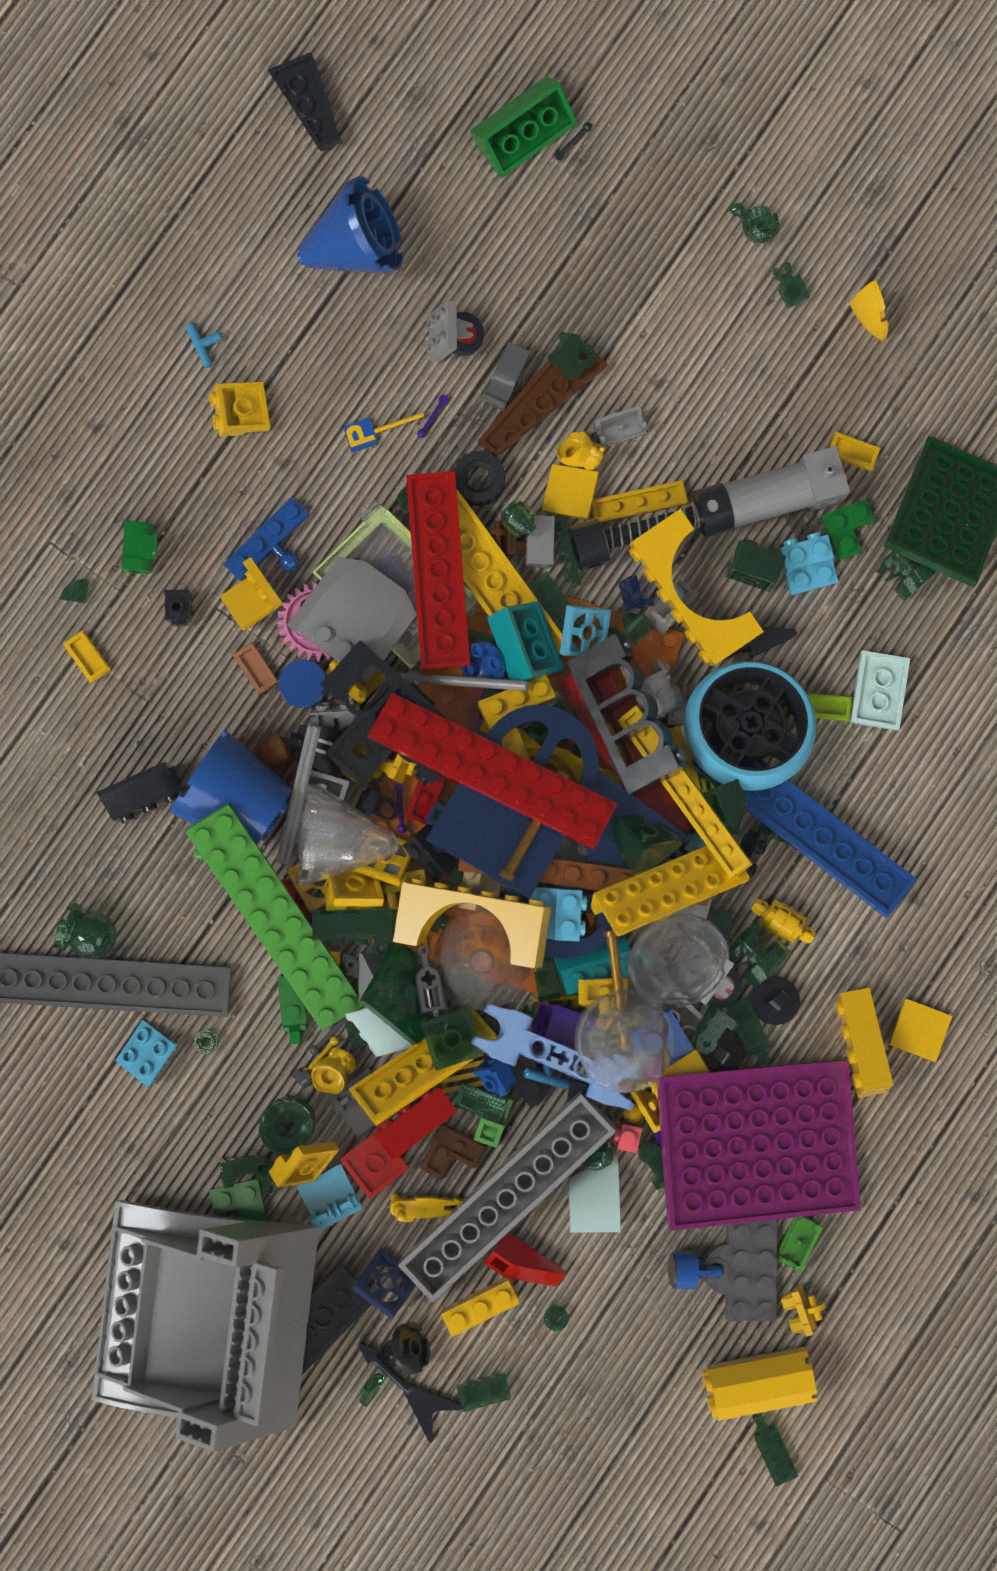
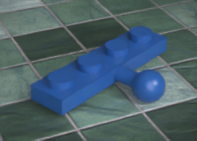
M291 497L223 565L241 582L247 578L244 574L248 571L243 564L245 560L251 557L258 567L273 552L280 559V565L283 570L287 572L295 571L300 563L298 556L294 553H287L280 544L310 514Z

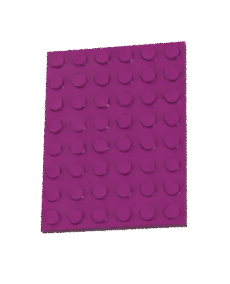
M848 1060L656 1077L668 1230L675 1231L861 1210Z

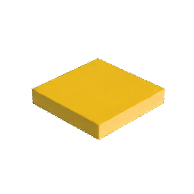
M552 464L541 509L542 512L589 520L600 476L599 472Z
M904 998L888 1045L936 1062L952 1016Z

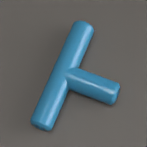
M193 322L187 323L185 327L204 368L211 367L213 363L206 347L222 340L220 332L217 331L201 338Z
M543 1064L542 1072L529 1068L524 1070L523 1075L525 1078L565 1090L569 1088V1080L553 1076V1068Z

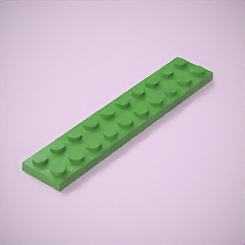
M229 802L186 828V834L320 1029L323 1031L344 1018L345 1014L354 1012L362 1007L363 1004L358 1003V993Z

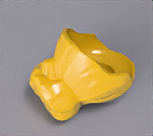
M585 431L571 432L567 439L557 446L556 452L558 459L563 464L571 467H584L586 470L592 471L599 466L603 459L605 447L597 442L593 443Z
M332 1048L328 1057L320 1060L311 1071L314 1087L322 1093L338 1094L348 1082L349 1074L353 1073L357 1067L355 1058L352 1054L341 1048Z

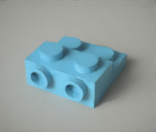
M821 532L807 535L806 541L799 543L797 538L783 542L784 547L778 549L790 596L838 583L832 560L834 556L828 535L822 536Z
M536 887L530 899L544 901L543 906L551 907L547 939L579 941L580 936L585 935V921H581V910L586 911L587 896L582 895L581 889Z

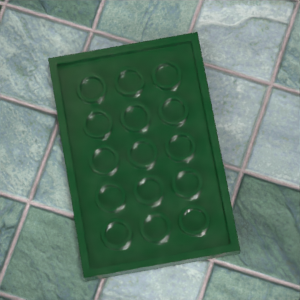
M928 435L883 547L974 588L979 581L997 531V466Z

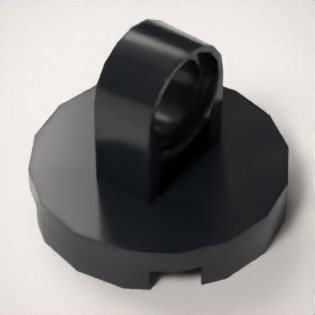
M371 777L367 782L371 787L369 790L362 791L353 812L356 816L352 818V821L363 825L369 816L383 822H389L396 818L399 813L398 804L393 799L380 794L382 781ZM383 804H389L393 808V814L390 817H385L381 813V806Z
M779 976L765 977L757 982L751 992V1009L755 1016L764 1023L771 1025L785 1024L792 1020L798 1012L800 1006L799 992L795 985L786 978Z
M718 1029L721 1033L700 1054L710 1072L739 1069L743 1060L741 1042L734 1034Z
M406 1322L397 1326L393 1332L392 1339L385 1342L382 1346V1360L392 1365H398L400 1370L406 1374L413 1375L423 1372V1367L429 1364L430 1346L428 1338L423 1339L420 1333L423 1330L422 1327L415 1322ZM391 1349L394 1356L393 1359L390 1358Z

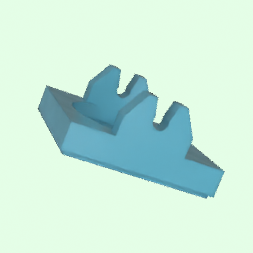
M567 605L560 654L578 656L607 639L611 609L585 605ZM582 614H585L584 623L579 628L573 627L575 620ZM593 616L598 621L599 629H596L595 625L592 624ZM586 626H590L592 629V634L588 639L583 637V630ZM572 635L579 636V639L582 641L581 648L573 644ZM597 637L595 643L589 648L590 642Z

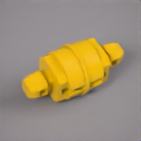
M755 899L751 910L758 916H763L760 925L773 933L774 936H778L790 943H793L797 937L805 943H811L816 935L814 930L804 926L807 917L793 909L792 906H788L776 899L770 905L761 899Z

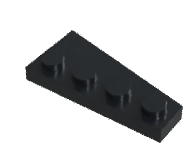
M312 52L268 69L320 152L341 144L342 140Z
M503 1002L499 1003L496 1006L499 1008L506 1009ZM487 1014L483 1019L498 1036L500 1024L497 1019ZM482 1053L486 1058H491L487 1053ZM519 1054L515 1066L509 1065L517 1079L512 1087L533 1108L550 1092L545 1083L524 1077L523 1073L526 1068L539 1071L532 1059Z

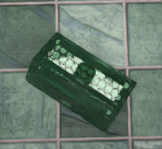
M461 1083L454 1107L501 1124L505 1117L508 1100Z

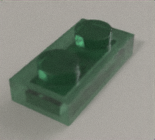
M505 1372L457 1385L463 1412L511 1399Z

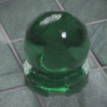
M70 902L66 908L70 913L66 920H60L56 930L54 942L57 943H55L54 948L64 951L70 946L76 955L84 959H98L110 953L116 944L117 936L116 927L111 918L97 911L83 913L81 904Z

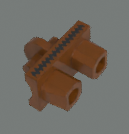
M509 510L507 514H502L501 521H495L494 529L488 530L507 558L526 552V540L516 539V531L523 532L526 530L527 519L522 521L521 518L524 517L516 515V511Z

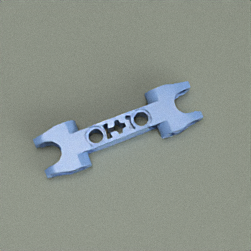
M490 1004L486 1005L484 1011L498 1020L500 1033L491 1041L473 1037L471 1044L483 1050L490 1057L515 1066L519 1054L589 1083L590 1085L585 1097L604 1105L617 1106L632 1111L634 1103L625 1099L620 1094L619 1082L628 1074L644 1078L647 1071L634 1064L628 1058L603 1049L599 1061L530 1032L529 1029L533 1021L532 1017L516 1010L499 1008ZM535 1041H538L542 1047L538 1055L532 1052V1045ZM550 1052L558 1053L563 1057V1061L558 1062L557 1058L548 1055ZM583 1060L587 1068L583 1074H580L577 1066Z

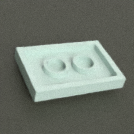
M864 650L860 652L849 723L895 731L900 729L910 658Z

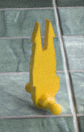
M394 1193L391 1195L389 1207L390 1212L397 1217L399 1222H413L414 1218L447 1216L454 1208L444 1207L458 1205L464 1199L436 1196L400 1198L399 1194Z

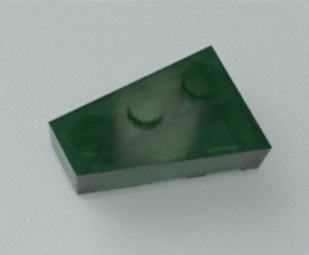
M398 909L312 910V940L330 941V946H345V941H354V945H368V940H377V945L392 944Z

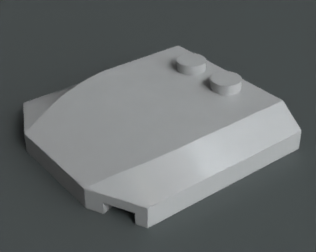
M338 557L287 625L339 663L359 640L384 661L416 619L417 612L406 591L369 563ZM372 666L361 680L367 684L377 670Z

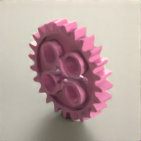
M314 583L313 589L309 590L308 586L304 584V592L301 593L299 589L295 588V597L287 595L290 603L282 602L283 605L281 607L286 611H278V616L284 619L277 621V626L284 627L279 631V636H287L283 640V644L291 643L290 652L296 649L299 650L298 658L305 653L307 654V660H310L313 655L316 656L317 662H320L321 655H324L329 661L330 656L309 640L307 641L302 636H299L287 625L317 586Z

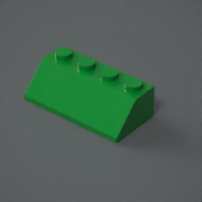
M545 76L471 129L470 132L481 153L496 173L503 178L578 123L559 82Z

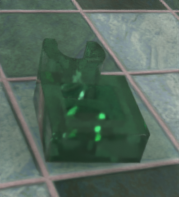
M786 262L784 264L786 273L781 274L776 267L773 270V276L777 281L781 282L777 286V290L789 309L809 299L810 293L800 275L792 276V266L789 262Z

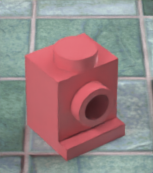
M616 1120V1132L612 1136L611 1145L616 1146L620 1150L637 1153L642 1127Z

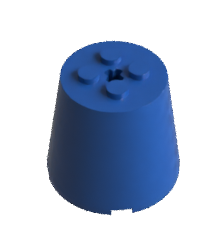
M224 730L221 737L217 738L187 782L188 788L184 794L180 793L170 813L194 824L229 802L257 844L260 839L265 841L276 825L273 820L277 822L288 807L289 803L286 800L293 788L230 732Z

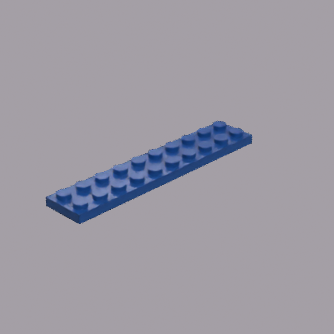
M714 735L709 743L719 754L722 748L719 746ZM732 742L736 749H743L742 744L739 742ZM695 760L690 764L698 774L885 918L889 917L917 880V878L789 780L764 790H739L723 785L711 778L698 766ZM763 760L753 762L741 761L738 765L751 769L770 767Z

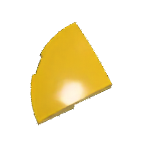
M874 280L860 290L849 304L861 324L872 335L882 341L886 339L888 334V321L881 322V320L885 319L884 310L886 308L877 281Z

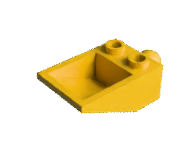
M697 1048L653 1076L647 1074L644 1078L632 1082L629 1091L637 1104H634L632 1111L623 1109V1117L627 1122L637 1123L641 1120L642 1115H644L653 1132L660 1131L656 1077L710 1072ZM650 1085L652 1091H648L645 1087Z

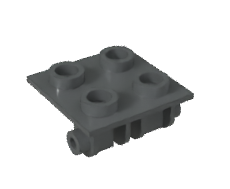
M369 1068L348 1082L341 1092L328 1097L333 1103L334 1109L342 1115L357 1137L374 1126V1123L352 1096L349 1088L370 1075L372 1072Z

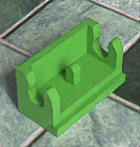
M805 1216L794 1217L777 1250V1259L801 1273L823 1227Z

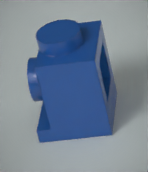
M492 1057L486 1058L473 1071L474 1076L480 1077L489 1094L496 1093L497 1097L508 1094L510 1087L517 1081L508 1064Z

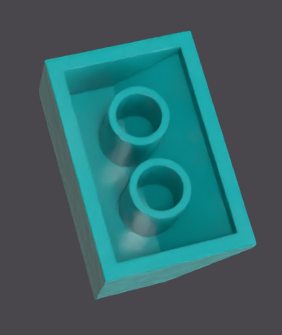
M539 601L505 607L487 617L499 652L504 659L505 668L510 680L531 681L541 676H549L564 670Z
M589 935L580 937L579 940L584 939V938L588 937ZM625 937L621 941L617 939L622 977L638 974L632 951ZM607 942L597 950L581 957L569 959L552 957L561 993L570 995L579 992V979L612 977Z

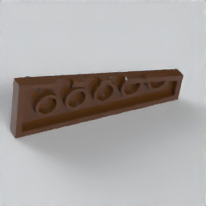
M571 333L480 437L478 444L486 451L492 453L494 457H499L607 367L608 363Z

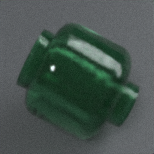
M514 500L501 512L503 516L501 524L514 537H520L523 534L527 537L537 527L534 524L537 514L524 501L516 502Z

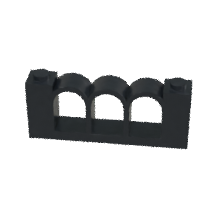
M615 633L567 663L627 793L638 795L688 768L685 762L687 758L681 747L672 745L673 737L669 728L665 724L655 721L658 716L657 701L650 693L641 691L644 676L638 664L631 661L635 658L632 641L625 635ZM620 666H625L630 676L627 687L622 692L604 701L595 680ZM638 696L643 702L644 714L638 722L619 732L610 710ZM649 727L654 728L659 737L656 750L633 763L624 741Z
M361 640L320 684L323 688L321 693L329 701L333 702L335 699L340 703L344 699L345 706L351 714L362 718L370 717L371 729L375 723L376 714L387 702L391 693H395L397 690L402 692L413 703L449 720ZM373 666L393 686L373 708L367 711H359L350 704L349 693ZM398 753L404 761L417 764L413 768L416 771L414 777L423 785H426L427 782L432 785L441 775Z

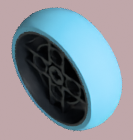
M734 662L712 671L692 691L684 713V736L693 759L711 778L723 785L739 790H764L775 787L790 779L806 763L815 741L816 717L808 695L791 675L773 665L762 662ZM735 684L760 686L759 690H741L730 696L720 691L724 687ZM779 698L786 704L794 718L797 736L786 730V718L781 706L777 702ZM756 703H764L767 709H760ZM723 710H731L734 716H726ZM702 715L713 721L715 738L722 748L719 754L713 749L705 736L702 726ZM748 722L753 724L752 729L747 727ZM766 735H773L776 738V742L767 740ZM732 742H740L743 749H736ZM770 755L781 761V763L763 769L738 766L741 761H759Z

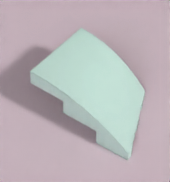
M368 1008L345 1014L347 1020L352 1021L360 1031L359 1035L368 1043L369 1048L376 1057L408 1049L412 1046ZM428 1026L424 1031L421 1039L430 1034Z
M613 1154L598 1164H594L568 1178L570 1233L620 1232L618 1154Z

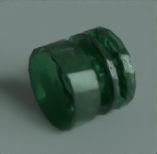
M893 551L883 559L880 567L876 570L879 576L886 569L892 572L884 580L886 583L896 577L900 580L893 590L903 601L909 598L937 572Z
M760 921L740 933L724 955L730 961L738 956L733 965L734 969L739 968L743 964L747 965L742 976L753 987L758 986L772 974L790 953V950L779 939L769 945L766 943L771 935L770 930H766L760 936L758 935L764 927V924Z
M287 1095L278 1098L264 1111L259 1120L258 1131L261 1141L269 1150L277 1154L286 1155L291 1154L296 1147L306 1145L316 1129L317 1118L314 1108L307 1100L299 1096ZM288 1117H290V1121H295L291 1128L288 1123H285Z

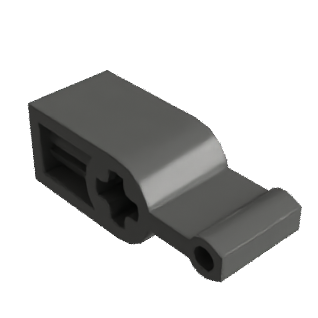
M508 342L482 398L483 402L500 410H505L530 359V351Z
M426 945L417 947V954L420 955L422 968L417 971L415 981L421 1012L445 1009L440 976L436 969L429 967L427 958L429 949ZM425 971L434 976V979L430 980L429 985L421 981V977L425 976Z

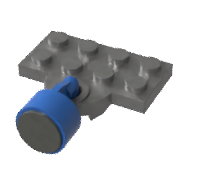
M777 1219L726 1225V1243L718 1244L708 1249V1253L704 1258H698L696 1251H672L668 1259V1278L673 1289H696L699 1278H703L708 1287L718 1294L725 1295V1319L727 1321H776Z

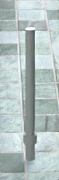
M411 670L407 673L397 672L410 685L416 686L422 683L528 691L529 689L528 681L420 674L419 671Z

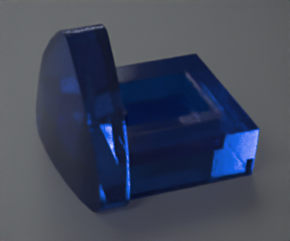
M637 575L628 576L618 583L625 612L654 606L652 598H642Z

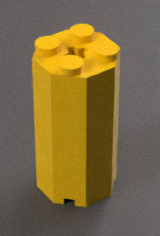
M803 1346L706 1365V1370L701 1372L704 1386H706L707 1392L711 1394L706 1396L712 1418L716 1417L720 1421L817 1402L815 1395L817 1394L812 1365L811 1363L806 1364L805 1358L809 1357L806 1348Z

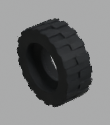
M484 450L470 451V453H465L461 459H458L453 471H455L456 488L465 501L471 506L478 505V507L486 504L489 505L492 501H496L499 495L502 494L505 486V472L500 460L494 457L492 453L484 452ZM483 467L488 470L491 481L485 489L475 490L469 486L467 475L471 469Z

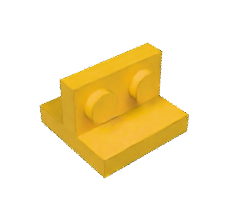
M327 865L326 875L329 887L325 902L326 911H375L376 906H383L384 897L378 879L353 871V865Z

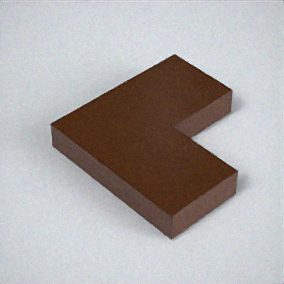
M442 1123L420 1169L441 1180L452 1158L475 1169L486 1145Z

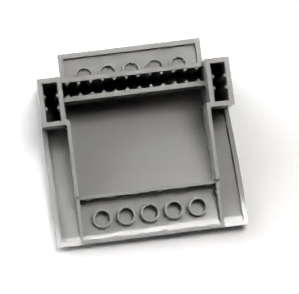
M125 1200L115 1201L91 1400L129 1410L177 1418L175 1438L211 1452L296 1427L319 1227L308 1224L213 1216L155 1207Z

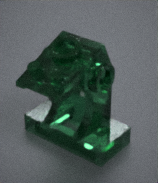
M260 1154L219 1158L221 1184L223 1188L234 1187V1183L241 1175L254 1174L260 1179L262 1196L266 1198L267 1194L273 1193L274 1187L270 1185L273 1179L269 1174V1170L275 1164V1160ZM260 1165H265L264 1170L258 1171L257 1169Z

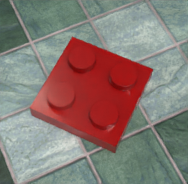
M378 1130L340 1159L369 1199L410 1168L401 1156L395 1159H391L374 1137Z

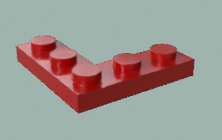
M442 774L432 785L428 782L426 785H423L418 780L404 816L426 825L425 819L435 802H437L445 780L456 784L459 783Z

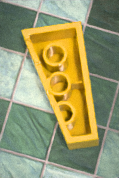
M870 988L840 993L837 998L838 1001H835V1007L838 1016L841 1015L842 1019L841 1033L847 1044V1058L849 1064H851L857 1098L887 1093L894 1084Z

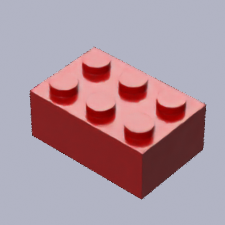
M440 1087L431 1088L419 1096L417 1102L414 1104L409 1103L396 1112L398 1116L395 1119L387 1118L376 1127L378 1132L374 1134V1137L391 1159L400 1157L457 1112Z

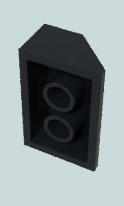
M162 762L96 793L112 820L116 822L121 821L124 824L134 820L135 814L143 811L144 814L158 809L157 804L164 801L167 804L176 801L180 793L182 794L185 791L174 766L167 762Z

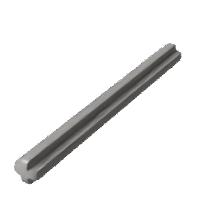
M309 724L307 727L278 851L277 862L284 865L290 863L321 727L315 724Z

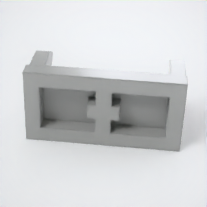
M640 405L596 419L593 424L598 443L605 448L645 435L647 427L646 421L642 419Z
M529 515L527 517L524 568H549V566H553L555 516Z
M681 580L673 584L680 600L688 608L699 593ZM661 599L643 617L663 635L676 622L670 613L672 608L668 602L663 603Z

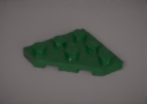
M393 942L359 1002L411 1045L418 1044L429 1024L427 1012H421L417 993L415 975L419 970L417 954L405 944Z

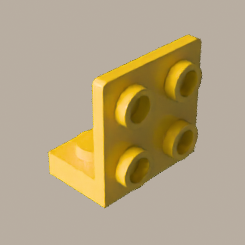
M251 557L243 562L248 570L244 573L247 578L220 596L243 631L283 605Z

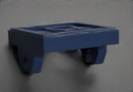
M380 1248L363 1270V1273L358 1277L352 1289L392 1320L416 1284L398 1266L399 1262ZM387 1266L392 1269L390 1272L381 1273L376 1267ZM397 1274L402 1279L403 1289L397 1286ZM369 1275L377 1280L378 1289L375 1294L369 1288ZM388 1276L392 1279L393 1287L391 1289H386L382 1286V1277ZM392 1292L398 1297L397 1300L391 1302L381 1300L384 1293Z

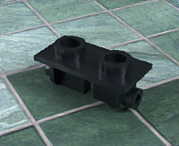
M749 829L748 833L744 834L740 847L746 852V855L753 863L746 869L749 877L752 878L758 868L756 863L759 856L765 853L768 843L766 842L767 837L759 832L758 835L757 832Z

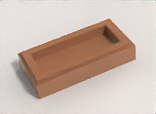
M253 642L232 654L259 696L279 683Z

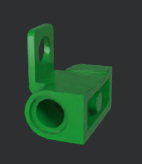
M124 521L121 573L151 574L152 561L156 559L157 531H154V524Z

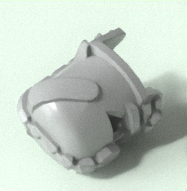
M660 659L653 663L654 675L644 679L641 691L650 693L657 701L658 716L656 720L658 717L671 713L674 709L677 710L680 704H682L678 686H672L670 682L672 678L669 674L670 666L667 662H661ZM620 666V668L622 669V673L627 680L626 685H628L630 677L629 672L625 666ZM635 696L641 710L644 713V705L642 700L638 696Z

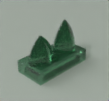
M643 612L640 615L623 613L622 624L624 630L620 631L619 629L609 627L607 638L615 633L625 635L636 646L653 630L650 619Z

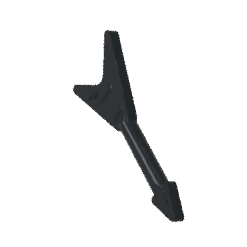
M360 1342L358 1346L366 1362H372L405 1392V1396L427 1440L432 1443L433 1413L435 1411L461 1410L462 1404L417 1385L410 1384L391 1365L382 1360L377 1348Z

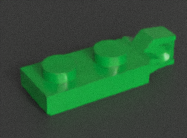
M285 976L277 977L284 1032H289L290 1044L302 1043L301 1030H306L307 1024L306 1007Z

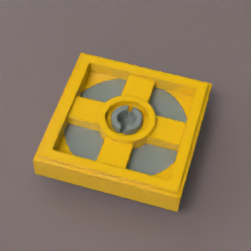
M370 828L353 865V871L399 887L412 859L402 846L407 840Z

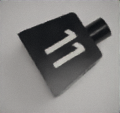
M299 725L297 733L288 730L283 737V744L292 747L290 758L297 762L300 761L307 725ZM321 728L312 770L332 776L335 762L325 753L344 731Z

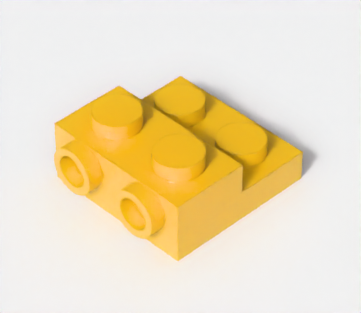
M263 382L216 384L212 392L209 393L210 406L215 407L216 416H213V428L219 431V437L240 436L245 432L270 430Z
M320 1142L307 1146L300 1145L292 1151V1154L280 1155L269 1170V1174L278 1188L315 1182L339 1151V1148L335 1142Z

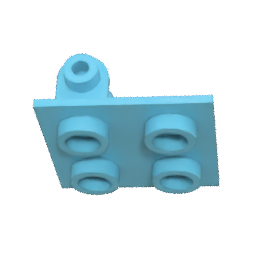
M142 1020L115 1061L144 1085L150 1087L152 1082H156V1077L160 1071L164 1070V1064H168V1058H170L174 1051L176 1052L178 1043L170 1038L167 1039L150 1024Z
M341 1164L320 1174L315 1182L296 1186L309 1211L312 1225L318 1226L319 1231L363 1209Z

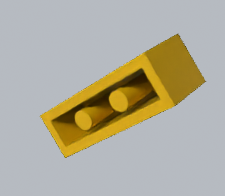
M503 1277L443 1307L441 1316L451 1337H454L520 1304V1299L511 1279Z

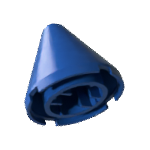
M357 176L346 182L299 246L297 256L302 265L313 269L385 274L400 269L403 264L404 253L398 254L397 244L402 242L397 222L379 189L371 190L366 185L370 183L369 179Z

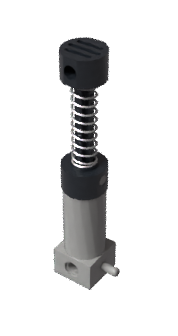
M834 446L805 454L799 463L692 491L693 502L691 507L685 508L682 505L681 510L691 525L694 526V529L697 526L704 537H709L734 530L736 527L807 507L809 512L841 504L849 495L850 489L837 447ZM673 508V512L669 513L664 510V514L659 516L655 513V517L648 518L646 515V519L639 521V518H637V522L634 523L627 521L628 524L623 526L619 523V527L616 528L609 526V530L605 531L602 529L598 519L569 526L571 543L580 570L583 571L608 564L610 562L609 551L613 552L616 547L622 550L623 545L630 547L629 544L633 540L675 513L676 509Z

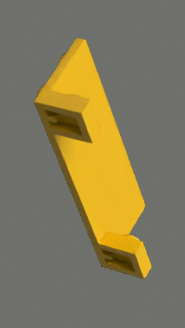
M705 846L595 892L590 907L595 915L603 912L615 934L621 936L743 884L750 877L746 870H744L734 879H730L710 849Z

